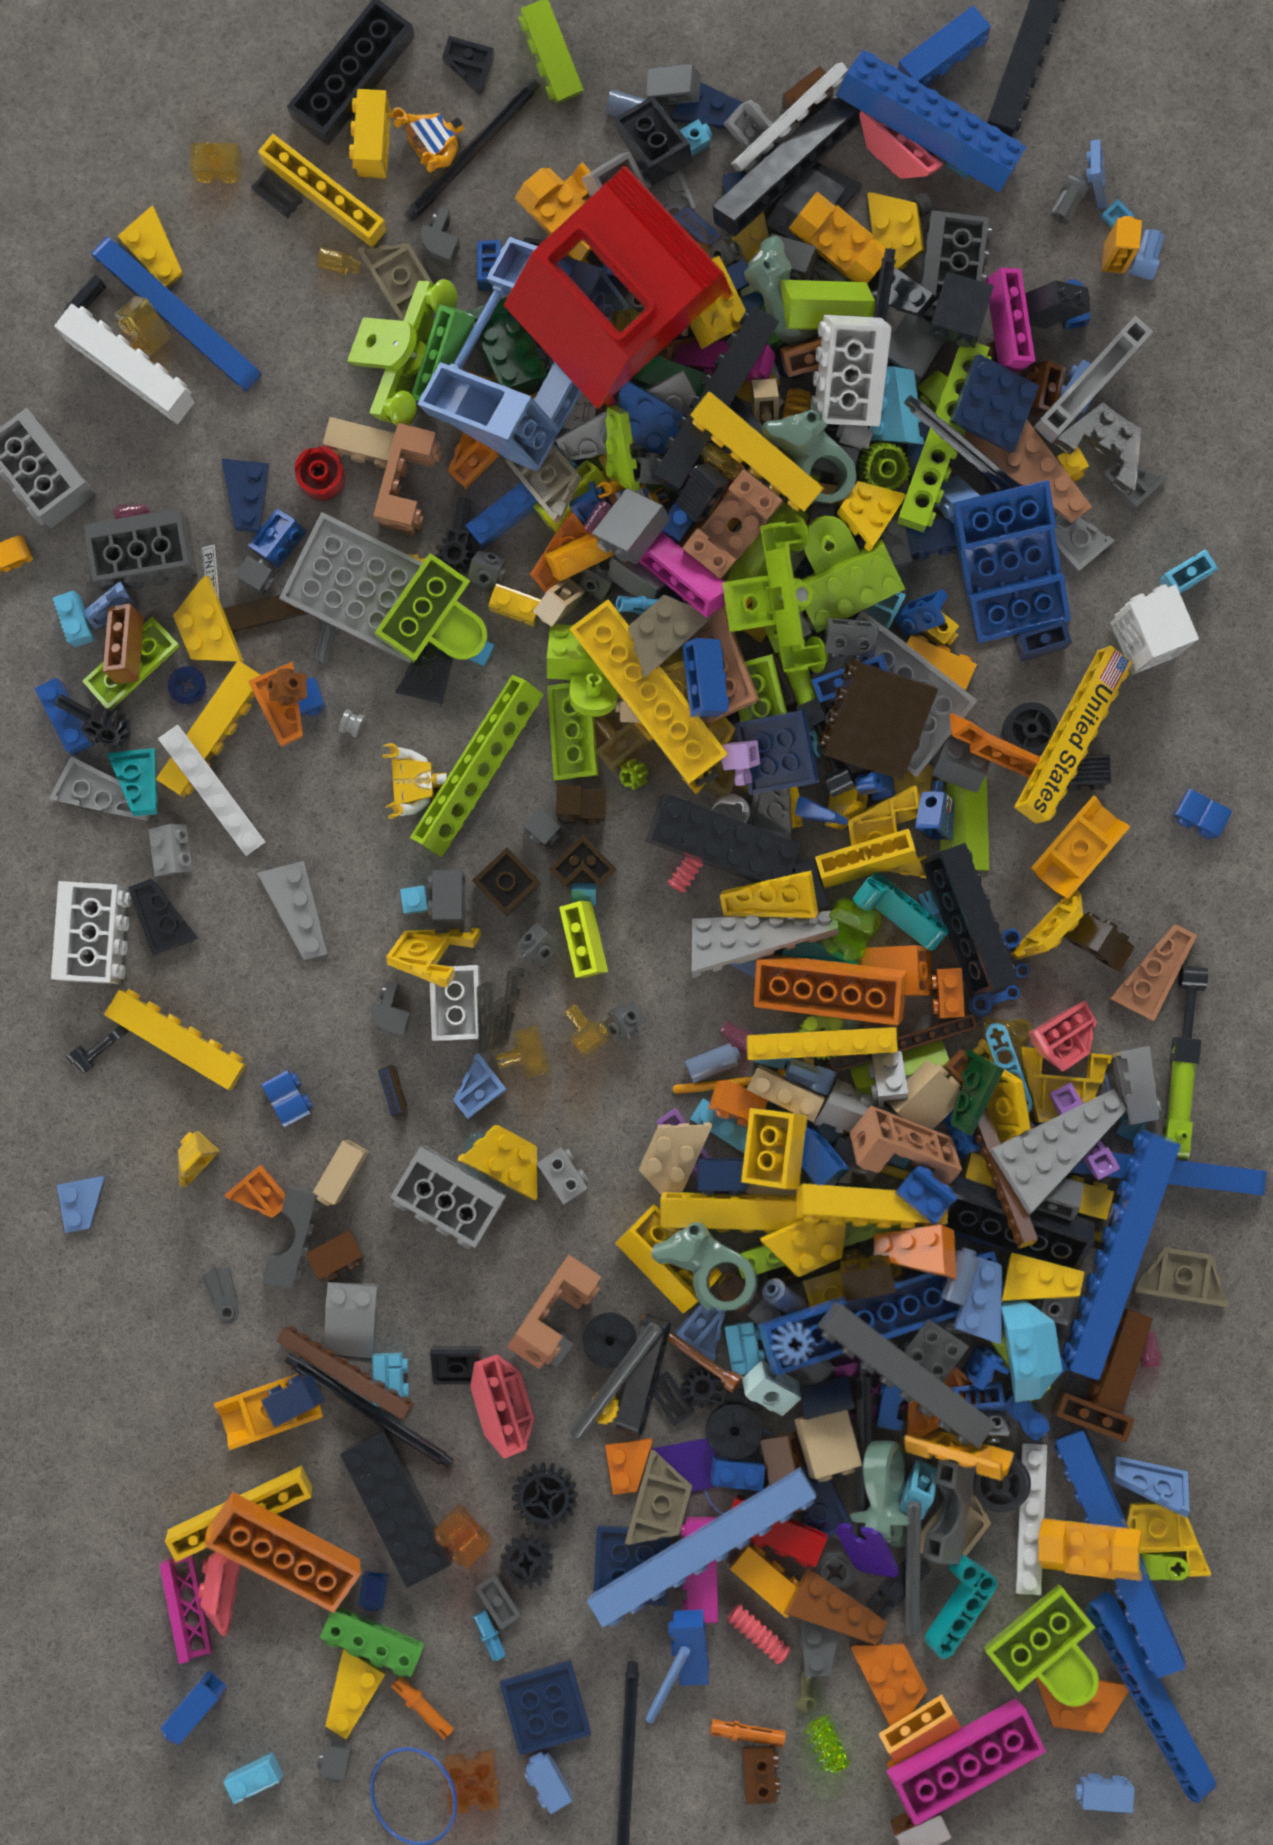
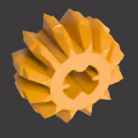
M790 388L787 392L782 419L809 410L810 392L804 391V389Z

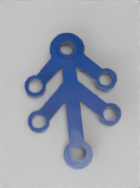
M1007 929L1001 934L1002 940L1005 941L1008 947L1007 953L1009 954L1011 948L1020 944L1021 935L1015 929ZM1008 934L1013 935V943H1008L1006 941V936ZM1024 963L1018 964L1015 967L1017 978H1025L1030 973L1028 965ZM1020 966L1026 968L1025 975H1020L1018 973V968ZM1011 985L1005 991L991 996L992 991L974 997L971 996L968 1001V1008L975 1016H985L990 1013L994 1004L1008 999H1017L1020 995V990L1018 987ZM1010 988H1014L1016 990L1015 997H1010L1008 995V990ZM978 1000H982L984 1002V1007L982 1009H978L976 1007V1002Z

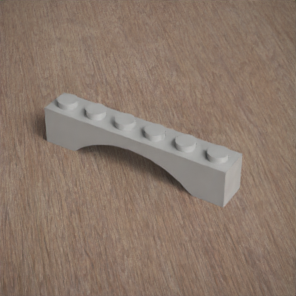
M1135 315L1033 428L1052 443L1153 331Z

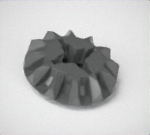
M828 1552L823 1557H820L815 1567V1573L843 1591L851 1585L854 1579V1566L851 1560L844 1554ZM829 1564L834 1568L840 1566L839 1573L842 1579L835 1575L829 1577L830 1570L827 1565Z

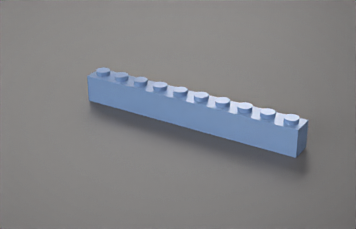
M801 1467L594 1592L588 1597L587 1603L602 1628L608 1624L612 1627L623 1620L622 1616L629 1611L631 1614H634L644 1607L643 1603L647 1600L652 1599V1601H655L665 1594V1589L672 1585L674 1588L682 1585L687 1581L685 1577L693 1572L695 1575L702 1573L708 1568L707 1564L711 1561L716 1560V1562L723 1560L729 1555V1550L734 1547L741 1549L750 1543L749 1538L757 1533L759 1536L766 1534L772 1529L770 1525L777 1521H780V1523L787 1521L793 1516V1511L798 1508L804 1510L814 1504L813 1499L816 1498V1492Z

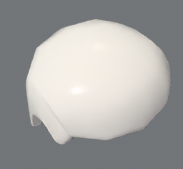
M734 793L722 795L711 809L744 823H747L751 814L745 799Z

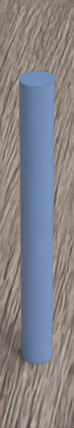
M682 1646L645 1717L648 1723H654L690 1653L688 1647Z

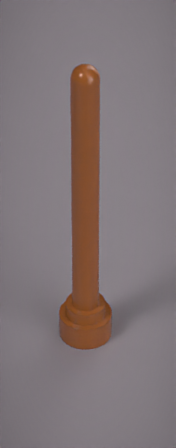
M670 1331L669 1343L719 1377L725 1389L731 1393L736 1390L742 1381V1375L736 1371L724 1370Z

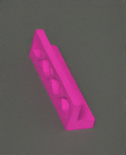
M193 1554L178 1562L174 1558L164 1560L159 1566L178 1662L181 1664L189 1662L192 1657L212 1653L205 1612L201 1608L202 1598H198L200 1587ZM188 1561L190 1572L186 1579L177 1574L175 1564ZM190 1576H191V1579H192V1583H190V1582L188 1581V1579L190 1578ZM178 1580H180L181 1582H183L180 1587H179V1582H178ZM185 1584L194 1590L195 1597L191 1603L181 1597V1590ZM195 1600H196L197 1608H196L195 1606H193V1603L195 1602ZM183 1604H184L185 1606H187V1609H186L185 1612H184ZM190 1609L199 1614L200 1621L195 1628L186 1622L185 1616ZM200 1625H201L202 1632H200L199 1630H197ZM188 1629L192 1631L190 1636L188 1633ZM194 1634L204 1639V1649L192 1651L190 1640Z

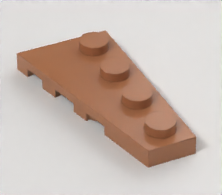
M1174 924L1109 1000L1150 1021H1155L1197 935Z

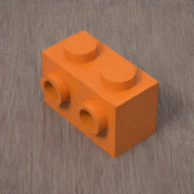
M962 968L934 970V975H931L932 990L935 989L936 999L932 1000L933 1014H937V1019L965 1017Z
M722 1080L716 1083L708 1109L715 1111V1116L729 1120L730 1117L737 1120V1125L748 1128L750 1108L765 1109L768 1100L748 1091L745 1087L728 1080Z

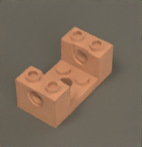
M398 423L373 515L379 527L416 536L417 529H422L424 516H421L422 510L418 509L417 501L401 498L403 487L400 486L401 478H405L408 472L409 464L406 461L434 468L435 461H440L442 448H440V441L437 439L436 432Z
M745 469L742 470L728 488L730 490L701 529L697 528L682 547L720 579H724L757 538L761 532L760 526L767 525L785 502ZM732 518H738L742 523V527L738 532H731L728 528V523Z
M870 1106L850 1131L857 1166L864 1170L879 1173L895 1153L902 1158L911 1159L914 1169L918 1166L929 1169L934 1174L935 1179L948 1186L962 1171L952 1137L879 1108Z
M568 1255L507 1345V1348L538 1369L544 1363L549 1365L562 1347L558 1343L563 1336L542 1323L543 1319L558 1297L577 1310L583 1303L588 1305L601 1287L597 1284L601 1276Z

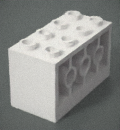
M824 315L823 322L820 321L818 329L819 337H821V347L818 346L816 349V361L819 362L818 371H815L813 376L816 394L811 398V410L813 409L818 412L821 421H825L826 424L880 426L891 326L882 318Z
M1167 584L1153 589V592L1146 597L1142 593L1131 598L1130 602L1120 609V612L1114 614L1115 618L1110 622L1123 655L1132 661L1129 668L1132 675L1176 658L1199 640L1176 585L1168 587Z
M58 881L51 979L70 982L121 984V979L125 978L126 973L125 965H122L123 955L127 954V941H124V932L129 929V917H126V907H130L131 894L127 893L128 888L115 884Z

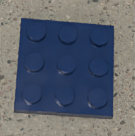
M977 354L973 358L949 422L1008 453H1012L1018 444L1039 385L983 355Z
M805 709L734 723L738 742L754 740L758 742L760 765L749 768L752 775V783H747L749 795L819 782Z
M597 1525L594 1592L670 1547L671 1537L628 1545L625 1544L629 1527ZM668 1588L664 1590L665 1594L655 1601L649 1599L643 1605L667 1606Z
M571 1660L500 1680V1687L520 1756L591 1735V1728Z

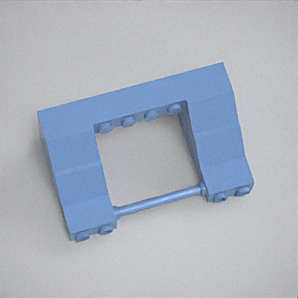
M509 237L486 278L492 284L494 291L454 364L447 365L440 362L417 404L429 416L450 423L510 461L538 472L581 394V390L555 362L547 377L543 380L542 386L534 399L531 396L465 372L462 369L499 300L505 294H510L532 251L538 247ZM567 256L558 262L560 268L611 324L617 328L629 305L602 268Z

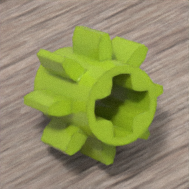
M634 758L620 766L622 771L619 777L624 786H631L632 790H636L648 783L646 778L649 772L644 762L637 763Z

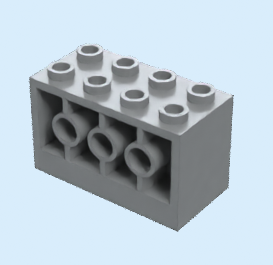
M25 408L0 427V476L13 488L14 494L27 506L28 512L41 526L46 524L51 529L96 495L45 427L28 408Z
M423 1145L419 1147L390 1198L394 1200L393 1205L403 1211L410 1209L416 1213L414 1216L416 1219L425 1224L432 1222L437 1225L435 1230L447 1237L452 1234L458 1238L456 1241L458 1244L470 1249V1247L476 1248L508 1194ZM428 1182L431 1192L424 1193L421 1184ZM450 1195L452 1204L446 1206L443 1204L442 1196ZM470 1207L474 1216L466 1218L463 1208L467 1209Z

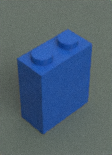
M208 1670L161 1726L160 1730L163 1731V1736L169 1742H175L179 1745L219 1699L227 1685Z

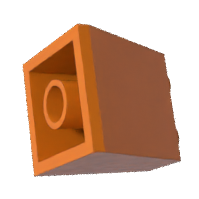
M917 945L861 948V953L858 956L859 965L907 971L905 996H933L931 988L932 950Z

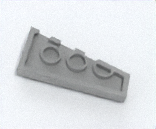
M305 861L257 873L303 959L308 960L327 955L328 951Z

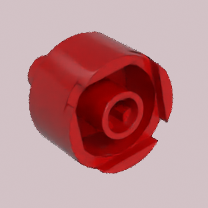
M322 446L312 449L308 448L298 456L295 462L296 480L303 492L310 498L328 501L342 491L346 481L345 469L338 455L331 449ZM324 471V474H323L322 476L319 475V476L317 477V475H316L317 472L322 473V472Z

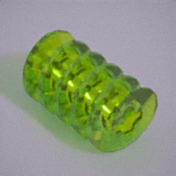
M826 1714L810 1722L803 1733L804 1735L812 1734L807 1742L808 1744L816 1743V1746L811 1751L812 1753L820 1752V1755L815 1760L817 1763H825L820 1767V1771L837 1773L846 1769L851 1762L850 1759L846 1758L847 1753L842 1749V1742L837 1740L839 1735L837 1731L833 1730L834 1724L829 1721L830 1715Z

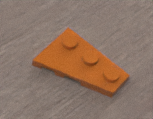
M293 661L249 680V685L280 747L303 738L298 702L284 706L279 705L277 701H269L267 681L268 677L277 673L278 669L287 668L294 672Z

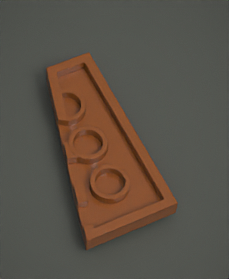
M806 1569L783 1613L876 1645L888 1623L810 1569Z

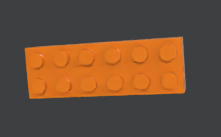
M772 954L759 958L756 961L754 1007L898 1026L904 1017L907 971Z
M235 1492L231 1493L206 1530V1547L333 1613L361 1574L360 1559Z

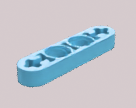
M992 1023L986 1029V1039L995 1064L1011 1074H1017L1023 1081L1025 1098L1028 1100L1026 1103L1027 1110L1029 1112L1032 1108V1099L1008 1031L1003 1024ZM994 1028L1004 1032L1001 1035V1040L1003 1044L1007 1041L1008 1046H1000L994 1050L993 1046H998L996 1038L990 1037ZM1006 1050L1012 1054V1060L1009 1063L1003 1064L999 1062L998 1054L1001 1051Z

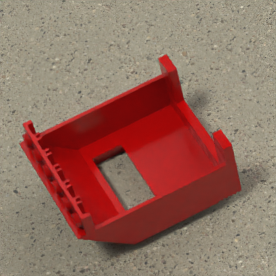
M623 166L611 180H608L606 184L596 191L532 251L504 306L590 402L599 409L603 404L607 407L615 405L617 402L613 395L714 301L720 296L727 301L733 296V293L720 267L626 166ZM581 241H584L645 307V311L622 332H619L558 265V262Z

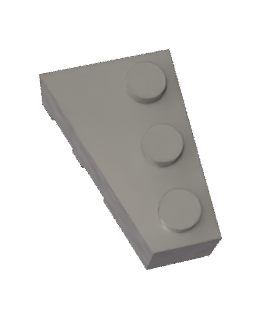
M1150 1046L1111 1053L1119 1097L1127 1108L1123 1114L1124 1117L1126 1113L1128 1114L1125 1125L1158 1120L1159 1114H1161V1106L1156 1097V1083L1153 1074Z
M837 1079L829 1095L825 1097L814 1124L821 1126L822 1123L834 1126V1131L841 1134L843 1130L850 1132L870 1106L879 1108L878 1102L873 1100L870 1095L857 1091L849 1083ZM884 1106L879 1108L900 1117L891 1107Z

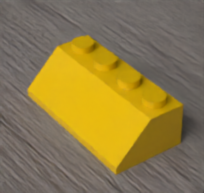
M653 1204L615 1244L682 1313H685L699 1301L693 1284V1272L670 1263L659 1264L652 1258L651 1251L655 1244L666 1241L679 1232L669 1231L665 1227H660V1209ZM717 1268L710 1275L709 1288L722 1275Z

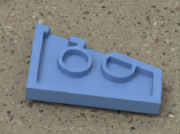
M978 1257L980 1261L966 1305H960L953 1328L1001 1344L1002 1265Z
M1115 1456L1113 1461V1482L1187 1518L1190 1513L1188 1471Z

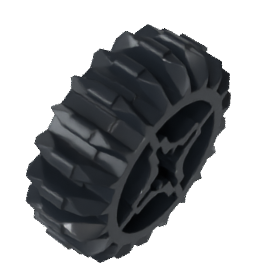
M541 1462V1470H538L536 1464H532L531 1470L533 1473H530L525 1468L523 1474L526 1478L517 1476L516 1481L521 1485H513L512 1488L513 1491L519 1493L511 1497V1500L519 1501V1503L513 1506V1509H522L518 1514V1518L522 1519L527 1516L528 1518L525 1522L527 1526L530 1525L532 1520L535 1521L534 1529H538L540 1523H544V1530H548L550 1522H552L555 1529L558 1528L557 1519L565 1524L567 1519L564 1513L572 1516L573 1511L569 1507L577 1506V1502L570 1499L578 1497L577 1491H570L576 1487V1482L567 1483L571 1478V1474L568 1473L563 1477L564 1467L562 1466L558 1472H555V1463H551L550 1470L546 1469L545 1462ZM542 1477L552 1478L561 1486L550 1487L546 1485ZM535 1480L537 1492L531 1495L530 1498L525 1499L524 1492L527 1485ZM541 1488L545 1492V1494H552V1496H549L548 1498V1504L544 1498H538V1496L541 1495ZM565 1493L563 1506L555 1512L552 1501L559 1497V1494ZM529 1506H541L548 1515L537 1514Z

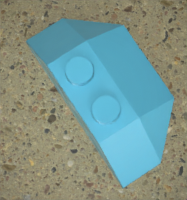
M1026 1300L1001 1302V1317L1014 1402L1040 1399L1062 1372L1055 1322Z

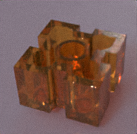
M460 1502L437 1523V1527L434 1530L436 1534L434 1537L442 1547L449 1546L454 1552L451 1555L454 1561L459 1566L464 1565L467 1569L490 1548V1543L493 1540Z
M495 1749L475 1751L474 1758L466 1759V1753L446 1755L443 1766L451 1777L456 1791V1814L470 1813L471 1806L479 1805V1811L499 1809L501 1803L499 1779H492L496 1778L497 1773ZM445 1776L446 1785H448L449 1782ZM469 1779H475L477 1781L476 1784L471 1785ZM449 1786L447 1798L449 1813L452 1815L453 1796Z

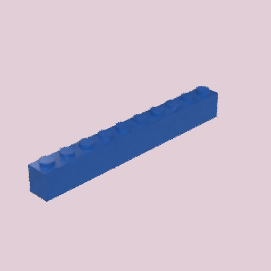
M1086 1427L1057 1437V1444L1054 1445L1056 1454L1059 1459L1063 1458L1067 1467L1064 1468L1065 1475L1069 1483H1074L1077 1490L1074 1492L1078 1505H1083L1086 1511V1515H1084L1086 1523L1129 1528ZM1139 1553V1568L1142 1573V1580L1115 1578L1117 1585L1114 1588L1119 1600H1124L1127 1609L1124 1611L1129 1624L1134 1623L1137 1630L1135 1638L1139 1647H1144L1147 1654L1145 1661L1149 1671H1154L1156 1677L1160 1678L1184 1670L1186 1668V1660Z

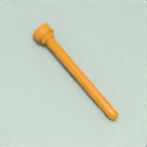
M786 1068L778 1069L776 1072L784 1076ZM752 1077L724 1080L742 1087H748ZM722 1080L677 1084L673 1086L672 1090L675 1094L712 1091L715 1089L717 1081Z

